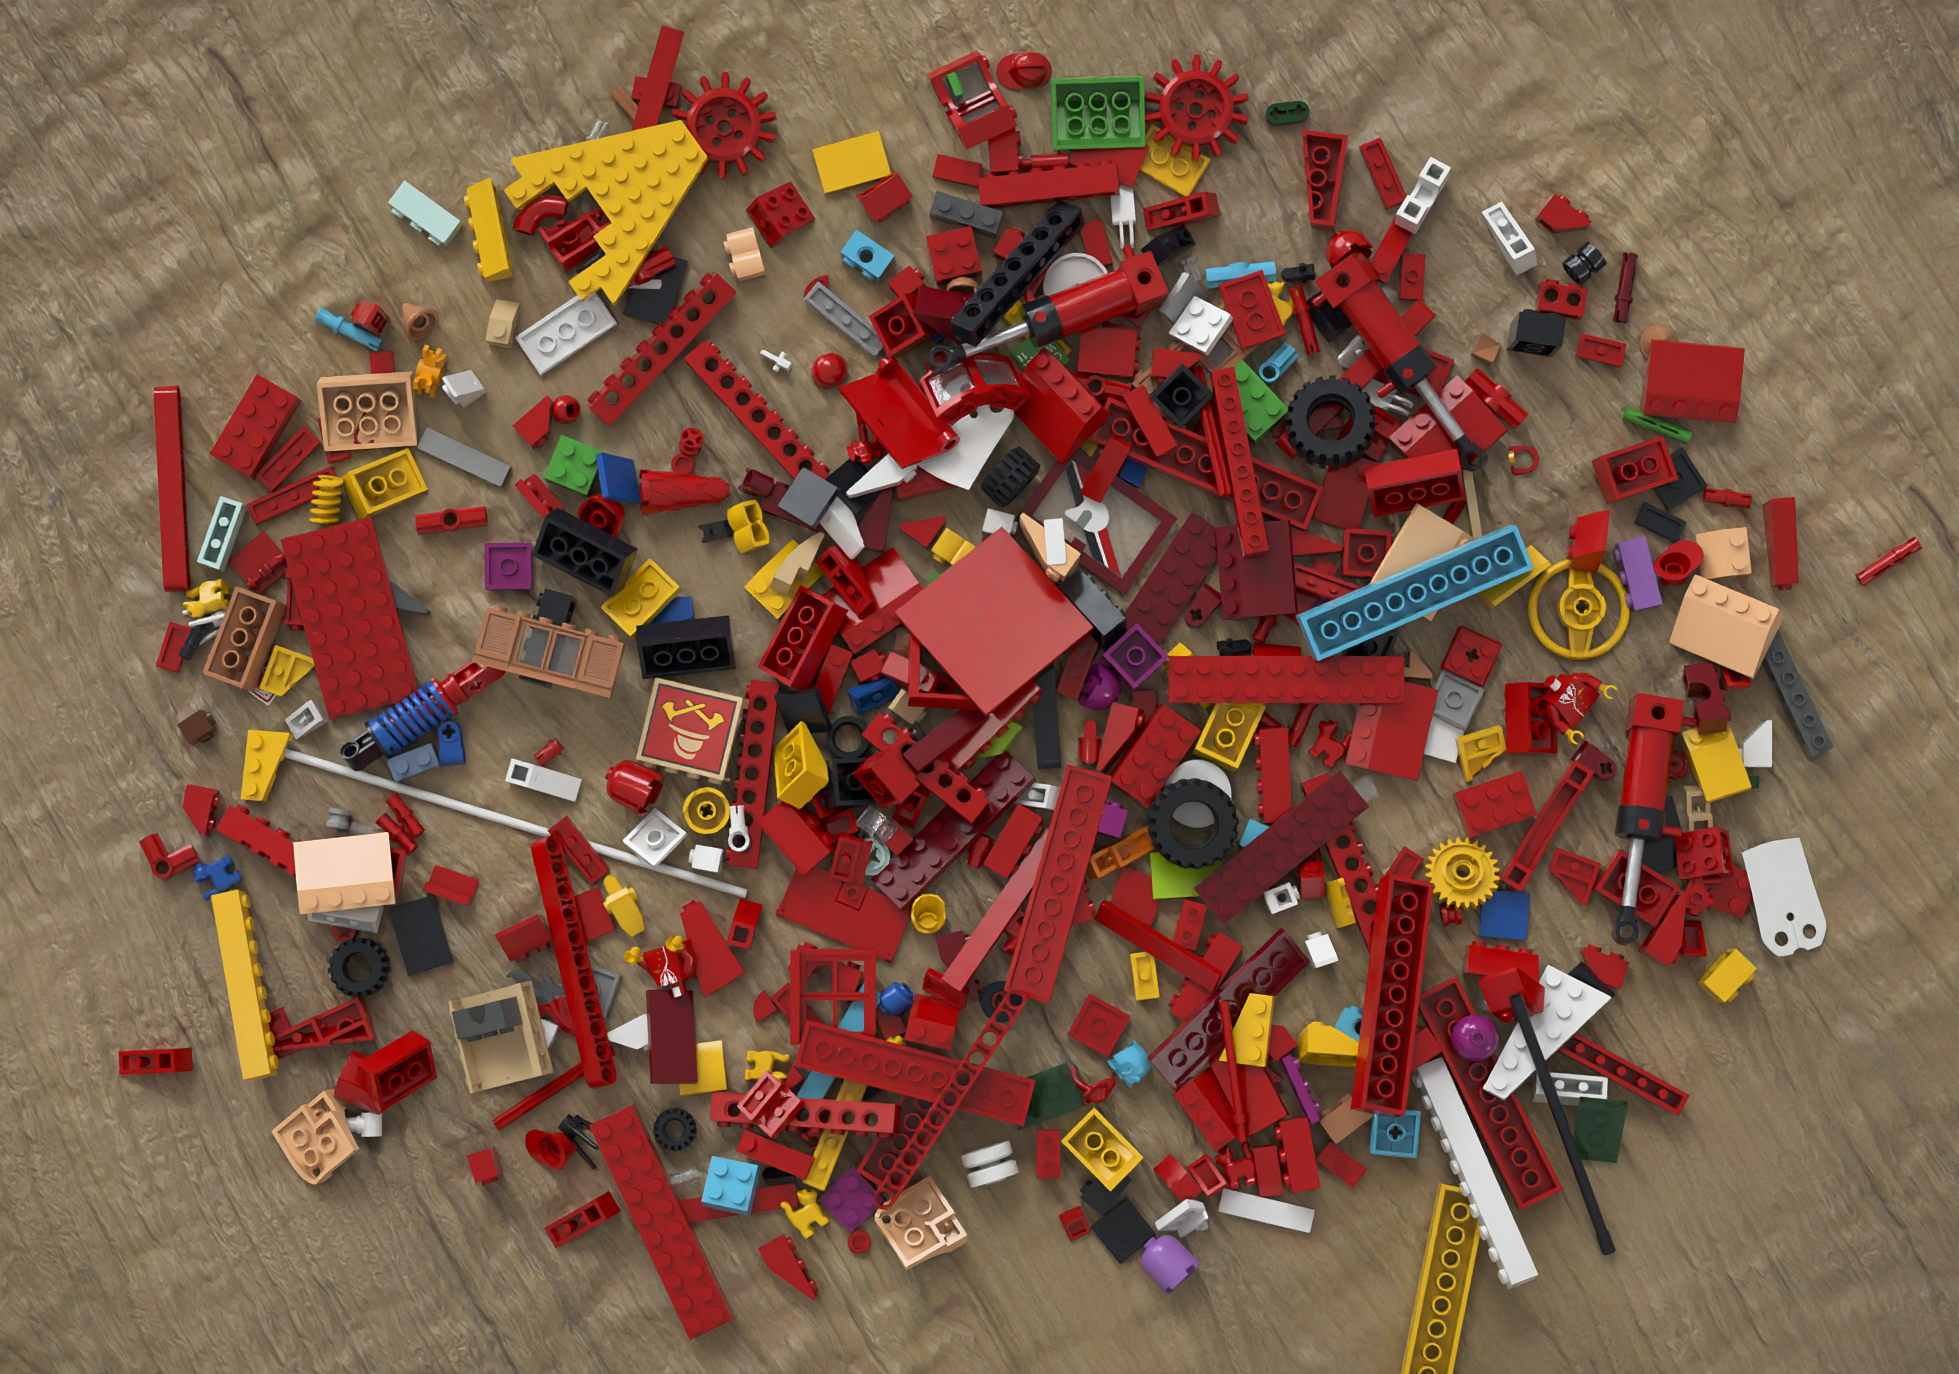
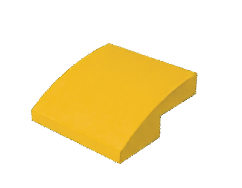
M722 1041L696 1043L698 1083L679 1084L680 1096L727 1091Z

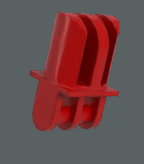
M1088 720L1084 725V737H1078V756L1080 761L1086 765H1093L1098 762L1101 751L1102 737H1096V723L1092 720Z

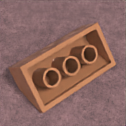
M236 586L202 674L254 693L287 605Z

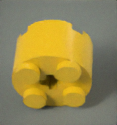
M710 787L700 788L686 798L683 806L684 818L688 826L697 833L714 835L724 830L730 822L729 807L731 804L728 798L719 790ZM711 805L713 814L712 816L707 815L705 818L702 808H707Z

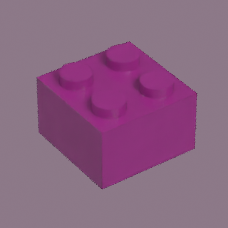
M1136 623L1102 655V658L1134 691L1169 656Z

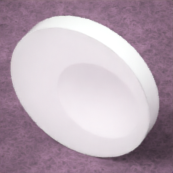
M1083 253L1067 254L1058 258L1049 267L1044 278L1043 292L1044 295L1049 296L1108 273L1105 267L1090 255Z
M1200 759L1188 760L1179 764L1163 787L1164 790L1165 786L1178 782L1180 779L1199 778L1218 786L1231 798V786L1225 773L1215 764ZM1195 801L1180 805L1172 816L1179 823L1195 828L1206 827L1215 823L1211 810L1203 803Z

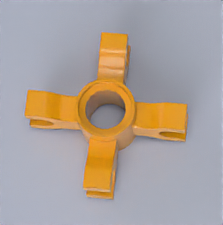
M429 345L424 346L422 350L423 359L421 358L418 362L413 381V389L417 390V394L422 395L425 389L426 393H430L431 398L435 397L437 393L436 384L439 385L446 362L447 354H443L442 349L438 348L434 354V351L429 350Z

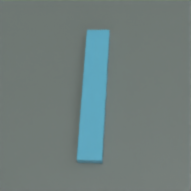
M864 984L859 992H864ZM876 990V1008H877V1006H878L879 1003H880V998H879V997H880V994H881V993L878 992L877 990ZM853 1000L837 1028L848 1031H863L864 1001ZM811 1071L797 1096L799 1098L823 1099L835 1076ZM807 1109L803 1110L804 1113L809 1115V1111Z

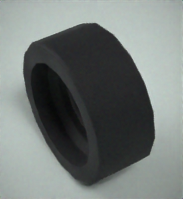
M843 716L836 719L832 723L833 728L826 734L827 745L830 751L840 759L862 757L868 751L870 743L862 738L861 746L857 750L845 752L837 747L835 734L844 725L856 726L863 733L867 725L861 719L853 716Z

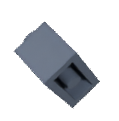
M432 743L387 760L394 781L398 783L442 767L436 747Z

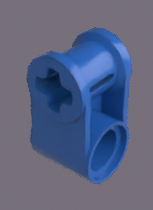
M452 721L444 722L438 730L441 766L464 765L466 757L461 726ZM449 725H451V729L456 730V733L452 734V738L449 735H445V730L449 729Z

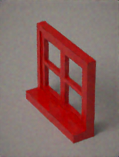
M876 949L790 950V1045H800L806 1024V1000H833V1027L836 1028L837 1000L864 1001V1031L851 1032L876 1038ZM807 961H833V992H806ZM838 961H864V992H838Z

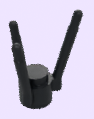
M568 1114L558 1129L568 1137L570 1143L576 1146V1151L592 1169H596V1165L572 1138L578 1136L589 1146L598 1150L599 1146L580 1132L583 1128L580 1124L589 1127L592 1123L583 1119L578 1114L575 1117Z

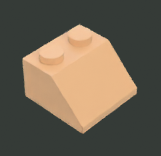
M1746 527L1695 534L1696 543L1702 548L1704 553L1703 561L1699 565L1700 577L1713 580L1744 577L1752 573Z

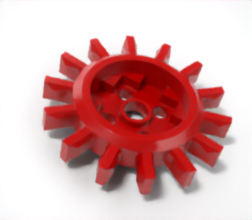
M1194 55L1192 71L1185 73L1178 60H1172L1171 69L1176 77L1169 81L1162 74L1156 72L1153 80L1156 84L1163 87L1164 91L1162 95L1145 92L1144 96L1145 101L1159 105V112L1145 115V123L1161 121L1163 129L1158 131L1153 137L1154 143H1159L1166 136L1170 135L1176 140L1171 147L1170 156L1175 158L1183 144L1192 146L1191 157L1193 162H1198L1201 155L1200 146L1204 145L1210 146L1215 158L1220 157L1222 154L1221 148L1216 140L1221 136L1236 145L1239 137L1228 128L1229 124L1234 122L1240 125H1247L1249 119L1244 114L1233 112L1234 105L1244 104L1249 100L1248 94L1232 96L1229 91L1230 87L1236 85L1240 76L1236 73L1224 82L1216 77L1222 65V61L1219 59L1212 65L1209 73L1201 71L1199 55ZM1201 92L1203 94V98L1197 99L1195 97V93ZM1182 104L1184 109L1182 111L1176 110L1175 105ZM1197 104L1201 106L1202 113L1194 116L1190 113L1189 107ZM1212 111L1215 113V117L1209 118L1207 113ZM1193 123L1196 129L1189 130L1187 125Z
M728 72L722 73L721 88L713 90L708 79L705 76L700 77V85L705 93L696 98L690 91L684 89L682 91L684 99L692 104L689 112L672 109L671 113L672 117L677 120L687 121V129L708 157L699 174L702 175L707 170L710 161L719 163L717 172L720 180H725L726 165L734 162L737 163L738 170L743 176L748 175L747 165L744 163L743 158L751 154L757 161L764 163L766 160L765 155L756 148L758 141L763 140L768 143H775L776 135L761 131L762 123L777 120L775 112L758 113L757 107L768 99L766 92L759 93L754 99L750 100L745 95L751 85V80L747 77L741 82L738 90L729 89L730 78ZM729 111H735L736 116L730 118L728 116ZM709 117L714 118V123L711 125L706 123V119ZM723 121L731 125V129L727 133L718 131V125ZM741 132L743 133V138L736 139L735 134ZM715 139L721 140V144L719 146L713 145V141Z

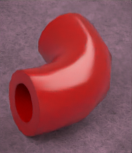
M547 194L535 198L520 210L512 230L534 236L536 228L542 220L549 217L564 219L569 202L562 195Z

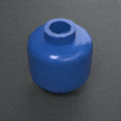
M893 982L880 994V1009L887 1016L891 1014L895 1017H900L912 1007L915 995L904 982L901 984Z

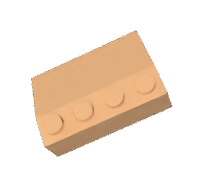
M413 371L320 377L317 382L324 451L417 445L415 389H413ZM358 424L360 431L358 433L357 439L362 444H354L353 442L354 434Z
M1416 503L1370 584L1470 542L1475 538ZM1438 610L1422 617L1432 621Z
M1022 513L1019 528L1042 571L1056 586L1058 583L1061 584L1079 564L1081 553L1065 543L1066 563L1048 565L1044 527Z
M1694 575L1684 595L1669 643L1754 679L1784 615L1778 608Z
M388 832L293 842L300 914L396 904Z

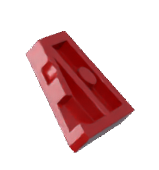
M1556 847L1548 870L1582 905L1586 906L1601 863Z

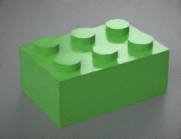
M1242 359L1234 368L1247 437L1256 446L1286 418L1288 408Z

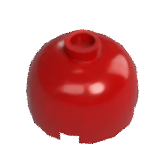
M1339 230L1331 236V240L1326 248V259L1332 269L1353 253L1362 252L1368 259L1372 254L1370 248H1373V246L1364 234L1356 230Z
M602 494L589 497L580 505L577 512L581 520L614 537L622 530L625 523V510L622 504L618 501L603 499Z

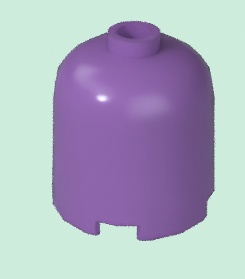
M1170 1235L1161 1236L1157 1240L1152 1237L1143 1246L1146 1250L1142 1254L1141 1265L1167 1296L1174 1291L1173 1289L1178 1284H1182L1196 1270L1195 1268L1201 1264L1176 1238Z

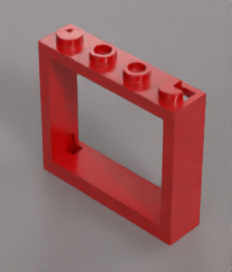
M909 632L908 707L979 710L967 695L919 693L920 643Z

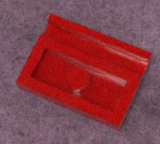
M840 833L829 878L848 883L854 882L862 886L873 841L868 842L864 841L863 838Z

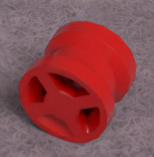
M692 427L683 430L678 446L679 451L683 455L694 457L700 453L704 439L701 431Z
M1446 904L1439 905L1443 927H1448L1454 923L1462 925L1461 907H1459L1458 911H1455L1453 904L1449 908H1446Z

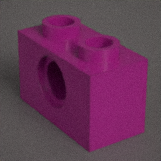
M1110 801L1104 805L1097 830L1098 834L1115 839L1121 838L1128 810L1123 809V804Z

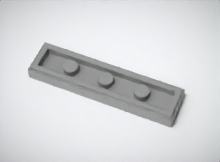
M819 281L803 299L874 359L883 350L884 347L874 327Z
M428 427L417 449L501 488L511 469V466Z

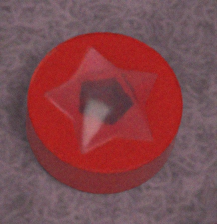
M335 925L332 927V935L339 942H346L348 939L354 938L357 931L356 929Z

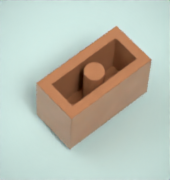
M1349 1092L1338 1099L1339 1105L1333 1109L1329 1106L1320 1114L1321 1118L1318 1123L1334 1144L1339 1143L1373 1117L1371 1113L1350 1110L1352 1095Z

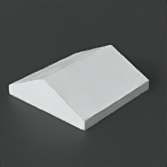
M654 808L623 840V843L642 861L656 868L687 836V833Z

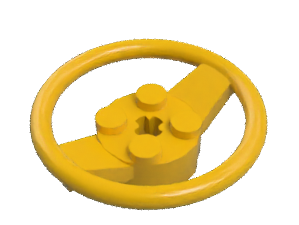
M1563 560L1546 569L1534 583L1528 600L1529 622L1538 640L1556 655L1572 660L1592 659L1612 649L1622 638L1630 617V608H1627L1624 594H1627L1624 585H1621L1619 577L1611 569L1600 564L1597 572L1605 576L1616 589L1620 600L1621 613L1618 626L1611 637L1600 646L1589 649L1594 627L1599 624L1605 615V599L1594 588L1591 572L1569 569L1570 560ZM1566 569H1569L1568 589L1563 591L1558 599L1557 612L1561 624L1568 628L1569 649L1557 645L1545 634L1537 615V603L1542 588L1551 577ZM1579 602H1583V605L1587 606V610H1584L1582 613L1576 610Z

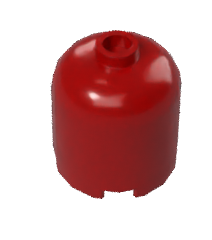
M623 760L615 767H610L606 773L605 779L608 780L606 784L607 794L612 800L644 817L648 814V811L645 809L649 803L653 805L656 803L663 788L660 780H663L665 776L634 761Z

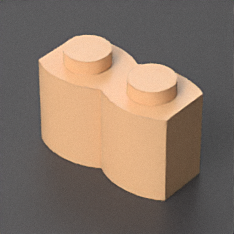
M753 227L726 234L727 241H723L726 254L732 255L733 263H729L732 276H737L739 281L765 275Z

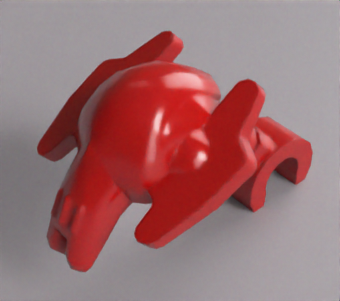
M856 413L860 441L856 444V440H852L851 445L847 446V452L851 462H855V458H857L864 465L871 463V459L877 456V459H881L882 449L870 446L871 442L867 440L866 424Z
M1071 1066V1073L1068 1075L1063 1074L1062 1067L1058 1068V1077L1062 1082H1070L1076 1088L1085 1092L1083 1095L1087 1099L1083 1103L1085 1106L1091 1103L1104 1102L1116 1084L1115 1074L1110 1079L1107 1078L1089 1086V1084L1076 1076L1074 1066Z

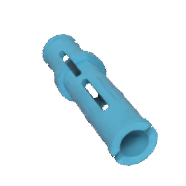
M322 307L317 312L315 321L333 329L332 332L336 334L339 332L375 352H378L381 348V343H383L384 339L346 321L345 317L341 315L338 317Z

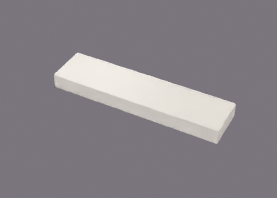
M1226 1188L1222 1190L1218 1207L1219 1212L1310 1233L1315 1212L1314 1209Z

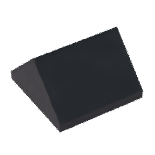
M1183 363L1149 395L1179 427L1186 424L1214 396L1201 379Z

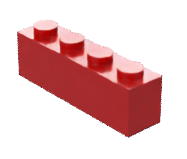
M1286 726L1258 727V733L1254 734L1255 748L1259 747V757H1255L1256 771H1260V780H1256L1257 794H1261L1262 802L1257 804L1258 817H1262L1264 823H1274L1292 809L1288 728Z
M1217 932L1216 935H1210L1204 945L1208 947L1204 955H1198L1199 958L1223 972L1213 993L1221 984L1243 947L1220 932ZM1186 976L1180 984L1183 987L1180 995L1174 994L1168 1004L1171 1007L1169 1012L1183 1021L1192 1015L1213 994Z

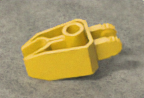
M607 874L603 882L608 892L606 901L603 902L609 915L612 913L615 915L621 928L633 937L645 929L643 914L636 903L639 898L633 887L628 888L627 885L622 887L615 875Z

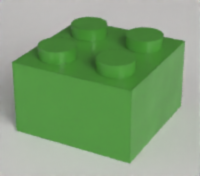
M561 435L544 478L550 483L589 498L599 477L596 455L603 451Z

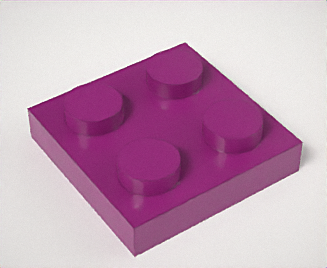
M531 542L485 543V590H532Z
M854 1166L819 1198L850 1233L877 1209L873 1201L876 1190L856 1171ZM879 1194L878 1202L882 1204L885 1199Z

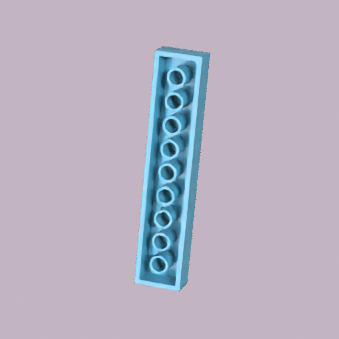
M1509 524L1301 613L1296 618L1313 659L1319 661L1534 568L1517 526Z

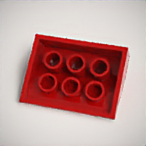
M1651 339L1641 398L1643 414L1736 423L1741 396L1745 349Z
M1043 347L1035 355L1021 374L1031 397L1014 413L1061 464H1064L1112 415L1063 362L1046 347Z
M1458 376L1437 393L1470 442L1473 443L1475 441L1485 451L1508 431L1477 394ZM1427 403L1389 437L1392 448L1403 459L1438 453L1444 450L1457 449V452H1460ZM1471 453L1469 456L1471 463L1479 458L1475 453ZM1458 455L1462 473L1465 469L1462 467L1461 458Z
M894 547L861 568L874 598V601L861 615L855 613L835 586L822 594L825 598L849 610L838 632L855 656L903 625L894 612L923 590Z
M1404 681V704H1359L1345 764L1357 769L1418 781L1439 690Z

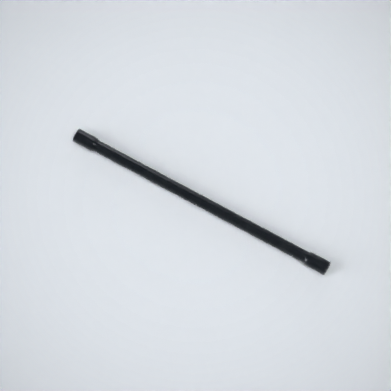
M1522 993L1513 994L1508 997L1529 1049L1595 1229L1603 1255L1612 1254L1616 1251L1610 1232L1606 1228L1529 1018V1011Z

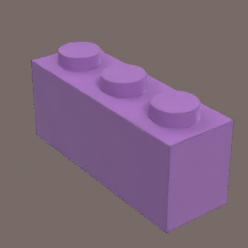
M1646 537L1615 544L1613 557L1615 562H1619L1621 572H1618L1621 585H1625L1627 594H1624L1627 608H1630L1632 613L1660 606L1662 600Z

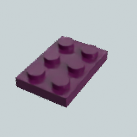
M1284 1055L1279 1060L1304 1115L1308 1117L1310 1124L1320 1121L1318 1115L1322 1114L1317 1102L1310 1099L1308 1093L1312 1092L1308 1081L1301 1079L1299 1071L1302 1068L1297 1057L1292 1058L1291 1055Z

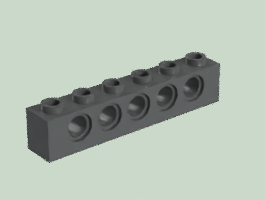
M1777 630L1762 661V665L1806 758H1811L1833 748V744Z

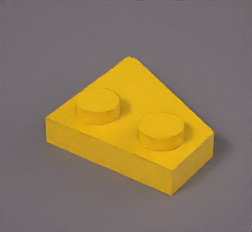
M1499 725L1455 738L1463 777L1466 782L1471 781L1475 773L1482 767L1486 768L1494 757L1499 756L1506 750L1503 730Z

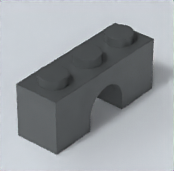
M937 191L930 210V218L951 225L952 223H958L967 227L971 226L975 233L996 239L1003 218V212Z
M517 996L452 1012L458 1040L468 1038V1042L482 1039L481 1034L484 1035V1038L498 1035L497 1030H500V1034L513 1032L514 1026L523 1024Z

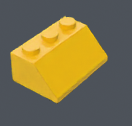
M1532 545L1526 548L1534 569L1476 593L1488 610L1551 566L1549 561Z

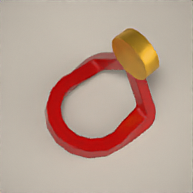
M1530 446L1509 447L1508 459L1512 475H1523L1536 469L1539 457L1534 448ZM1522 450L1531 452L1534 456L1533 465L1527 469L1514 468V452Z

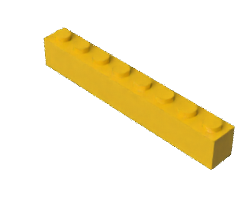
M238 889L211 895L243 1080L253 1081L278 1075L279 1062L273 1051L275 1039L269 1028L271 1016L265 1006L267 993L261 983L263 970L257 960L259 948L257 941L253 937L255 925L248 909L251 907L250 898L245 891Z

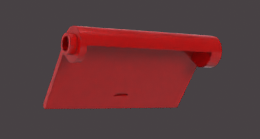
M895 357L882 359L878 364L879 367L875 374L839 386V392L901 469L952 450L960 441V437L947 422L936 417L928 397Z

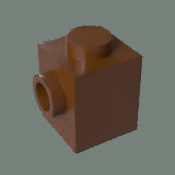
M202 709L177 724L191 745H195L200 741L201 743L209 741L214 737L212 733L217 731L214 725L217 721L210 711L206 713Z

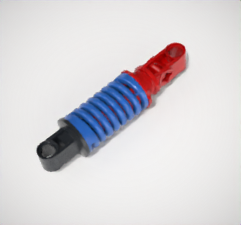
M472 660L454 673L448 674V677L441 682L433 677L430 682L417 690L419 697L415 693L410 694L412 702L408 698H404L402 700L404 707L401 703H396L395 708L397 712L393 708H389L387 710L389 717L386 713H381L380 717L378 715L371 721L365 722L367 730L350 742L345 743L340 749V756L356 772L365 769L383 755L388 759L393 758L392 756L401 751L403 746L407 747L411 741L415 742L418 740V736H424L425 730L430 732L433 726H439L440 720L445 722L448 718L458 715L457 706L459 703L461 704L462 701L467 702L470 697L481 692L494 681L502 678L506 671L476 664Z

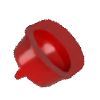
M1014 53L1000 60L996 74L999 82L1008 89H1034L1044 86L1049 81L1052 68L1048 59L1040 53Z
M1683 540L1674 543L1654 561L1653 568L1654 572L1662 580V585L1666 587L1667 585L1677 586L1683 584L1689 575L1702 563L1704 557L1703 550L1697 543Z
M533 1129L525 1137L526 1149L531 1157L537 1162L558 1171L564 1169L566 1162L571 1158L572 1153L576 1151V1146L570 1143L568 1137L561 1132L546 1133Z

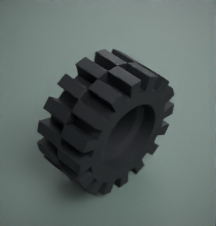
M679 1108L668 1109L656 1118L653 1125V1135H655L656 1142L662 1148L669 1151H679L689 1146L694 1140L697 1129L696 1123L692 1115L687 1113L686 1110ZM677 1120L682 1123L684 1132L680 1138L673 1139L667 1135L666 1125L670 1121Z

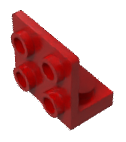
M788 182L757 197L746 209L770 248L778 245L787 234L815 220V217L792 182Z
M1716 826L1682 833L1680 838L1674 837L1680 880L1710 875H1719L1724 878L1734 877L1728 830Z

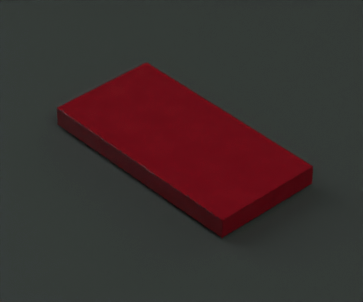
M672 990L646 991L650 1084L698 1083L693 990H687L688 994L675 998Z

